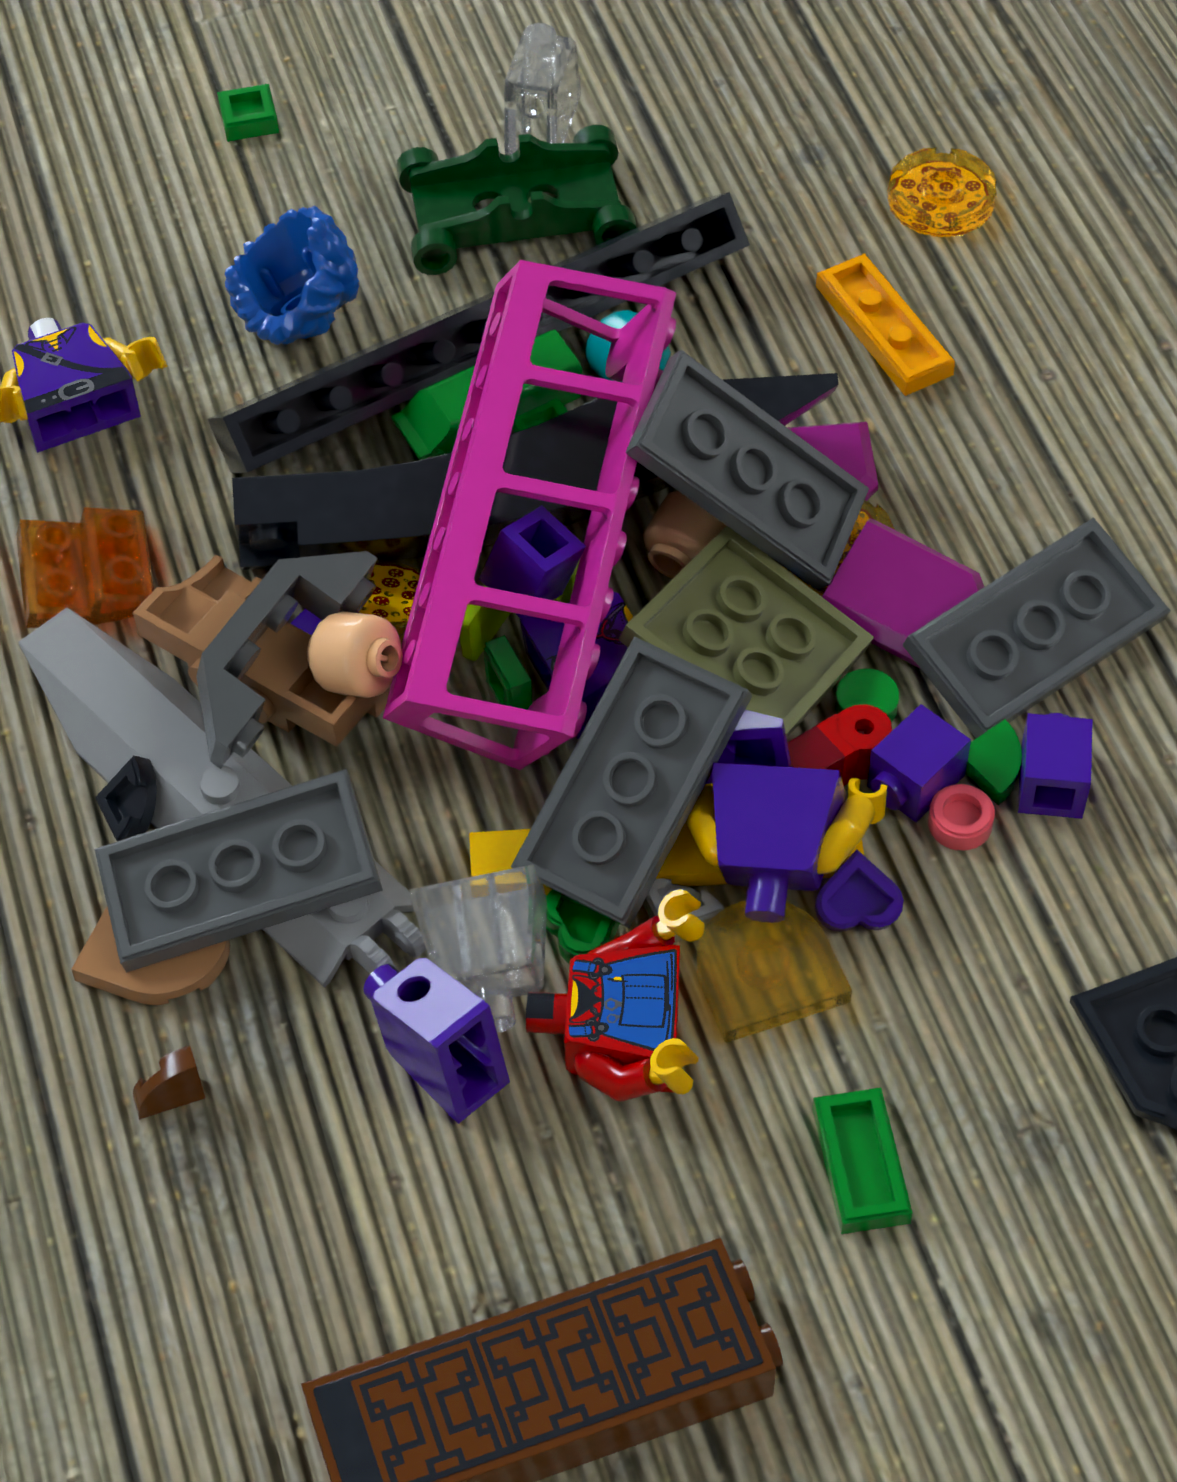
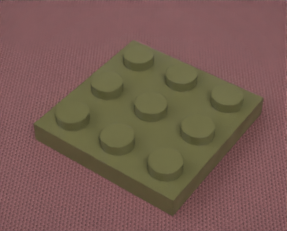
M726 526L626 624L618 640L629 647L635 636L748 689L752 698L745 710L783 719L787 738L863 655L874 639V636L752 543Z

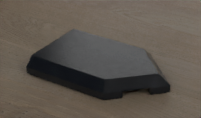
M1177 957L1071 996L1069 1002L1133 1113L1177 1129Z

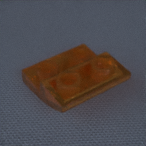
M84 507L80 523L19 520L16 539L26 628H39L67 607L93 625L134 617L133 612L154 591L143 511Z

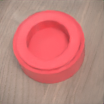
M966 784L947 786L938 791L931 801L928 816L929 831L936 841L947 848L961 851L975 849L985 843L992 832L995 817L994 805L987 794L974 786Z

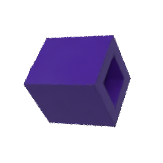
M541 505L500 531L479 580L489 588L554 600L563 594L586 545ZM515 613L522 620L528 617L527 615Z
M920 704L871 750L867 787L875 793L880 789L881 784L887 785L886 807L901 811L917 823L930 810L931 801L938 791L947 786L957 784L965 776L971 739Z
M1049 713L1046 715L1027 714L1021 743L1022 759L1019 771L1018 813L1083 818L1091 786L1093 719L1070 717L1062 713Z

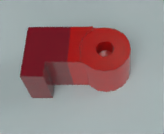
M868 704L854 705L846 708L787 742L791 767L839 770L843 786L847 785L851 778L868 779L871 750L892 732L891 720L878 707Z

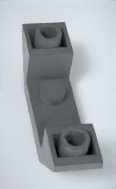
M368 551L279 559L201 655L196 677L210 762L221 769L234 752L243 758L256 743L265 728L259 722L265 698L239 679L249 670L258 657L261 648L255 643L268 627L277 633L289 620L298 603L321 620H324L328 615L343 611L358 613L376 588V585L370 581V577L378 558Z

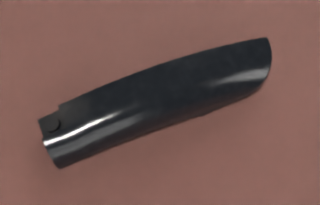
M838 373L723 379L724 382L784 426L831 396L839 385ZM595 397L594 400L539 425L511 434L503 462V470L512 475L596 491L617 401ZM452 452L420 461L356 471L232 478L234 525L239 542L241 570L272 568L279 559L368 551L378 558L376 562L425 557ZM637 462L634 476L639 478V489L634 501L671 486ZM496 492L482 547L494 545L502 529L541 505L564 526L589 519L592 510Z

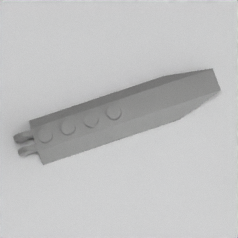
M68 607L18 642L76 753L107 783L110 782L133 755L150 759L154 768L157 785L156 805L151 824L156 829L292 786L252 749L243 758L234 752L221 769L210 762L201 703L174 678ZM376 861L375 864L383 891L263 929L324 988L331 982L344 958L347 960L353 958L370 974L381 965L390 964L396 967L390 956L373 941L381 933L387 935L405 953H408L410 957L417 958L428 949L427 940L419 931V928L414 923H411L403 914L404 912L419 911L423 907V903Z

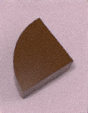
M185 1046L162 1057L159 1061L161 1070L147 1081L140 1078L135 1084L133 1099L139 1120L206 1098L190 1046Z

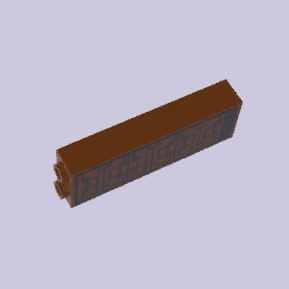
M718 1238L301 1383L331 1482H536L772 1397L774 1394L776 1368L783 1365V1359L771 1326L768 1323L758 1326L750 1308L749 1302L755 1300V1292L744 1262L741 1259L731 1261L722 1239Z

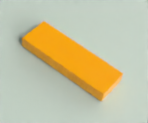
M865 253L817 273L816 288L904 396L954 375V359Z

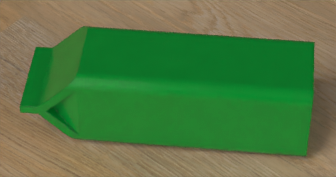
M555 329L535 337L530 361L533 365L583 374L579 360ZM475 365L420 390L402 411L391 416L393 422L419 460L453 451ZM523 384L515 417L554 399H559L563 405L579 399L581 394Z

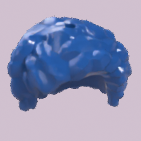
M315 205L309 208L302 207L298 211L290 209L279 217L277 224L271 223L265 226L264 233L257 237L255 242L248 241L243 244L245 255L236 256L234 259L235 265L229 266L224 274L226 277V291L230 295V306L238 314V317L245 321V329L248 332H256L260 339L269 340L276 345L281 343L289 344L297 339H306L326 333L330 328V324L335 320L334 312L347 302L353 301L357 296L359 288L358 267L354 251L348 247L347 238L335 225L333 217L322 212Z

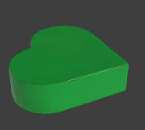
M554 890L549 891L544 898L543 919L545 927L552 935L558 937L560 955L567 963L570 964V959L574 956L587 954V952L614 939L620 924Z

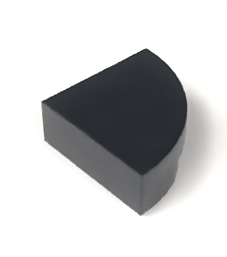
M133 755L95 797L117 842L146 833L151 823L156 805L157 785L154 768L150 759Z

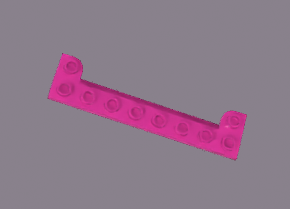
M520 260L496 285L402 642V665L398 673L393 676L383 719L518 770L523 769L543 755L549 754L551 750L567 740L573 739L579 733L587 713V705L582 701L585 683L593 674L600 657V646L595 643L599 623L608 614L613 601L614 591L611 587H608L612 567L619 561L626 545L627 535L621 531L625 512L633 504L639 489V478L634 476L637 461L625 452L663 373L659 369L662 353L670 344L676 329V319L671 317L676 292L664 287ZM548 286H556L647 305L626 325L617 329L545 297ZM541 313L548 314L611 342L605 372L608 378L615 381L533 365L530 361V356ZM523 384L617 401L596 491L512 475L503 470V462ZM496 492L592 510L584 540L586 548L579 561L569 604L484 587L475 583L474 576ZM468 604L565 623L549 691L535 700L528 710L457 696L447 691V682ZM433 713H442L518 729L514 747L510 748L429 716Z

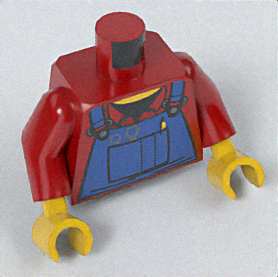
M674 890L668 893L661 901L658 908V916L652 917L626 934L587 952V954H579L571 958L568 994L528 992L526 1033L565 1034L566 1070L578 1075L581 1080L614 1101H627L656 1092H675L681 1095L688 1093L693 1086L694 1080L682 1067L688 1064H696L699 1061V1057L686 1043L677 1039L680 945L673 944L675 942V935L689 942L696 941L702 937L704 922L695 915L689 914L692 911L698 910L701 907V902L685 890Z

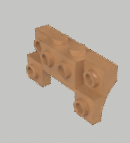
M215 555L204 567L183 582L169 587H157L133 612L138 635L187 662L188 674L191 680L198 686L196 675L203 651L262 579L256 576L252 582L226 568L223 558ZM288 622L277 633L268 627L255 643L261 648L258 657L249 670L239 679L265 698L259 718L260 723L269 721L288 733L297 724L337 747L366 713L377 718L385 709L390 688L383 694L370 698L349 694L341 695L326 691L315 681L307 660V647L312 635Z

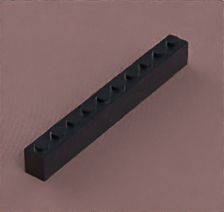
M727 192L703 198L552 266L661 286L749 246L750 243L731 194ZM548 286L545 297L588 317L595 316L628 301L556 286ZM494 292L208 418L207 420L230 472L248 473L413 398L420 390L474 366ZM542 312L535 337L553 329L559 332L572 325Z

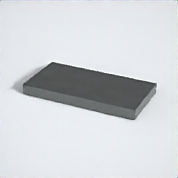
M682 350L669 358L625 452L817 591L830 585L869 490L867 486Z
M1093 517L910 634L903 643V647L975 738H978L1004 719L1008 723L1073 681L1163 621L1171 610Z
M634 636L514 859L511 868L629 929L712 773L713 763L718 762L752 698L750 691Z
M347 769L94 849L119 960L126 973L383 891L353 784Z

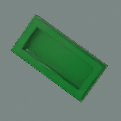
M882 1088L814 1097L812 1110L841 1235L911 1224L913 1212Z

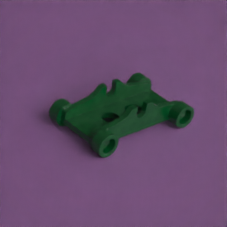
M593 124L586 126L577 132L573 143H549L541 141L531 134L518 135L519 147L517 151L509 155L499 152L497 138L485 139L476 149L464 155L440 161L434 151L425 147H415L403 152L397 159L396 167L401 187L406 192L412 193L419 232L411 241V252L415 268L427 275L446 273L457 262V248L593 231L596 244L599 245L637 228L633 211L628 206L622 205L619 200L611 166L615 163L619 154L613 131L604 125ZM545 192L554 194L557 198H553ZM494 199L488 206L479 211L474 208L482 200Z

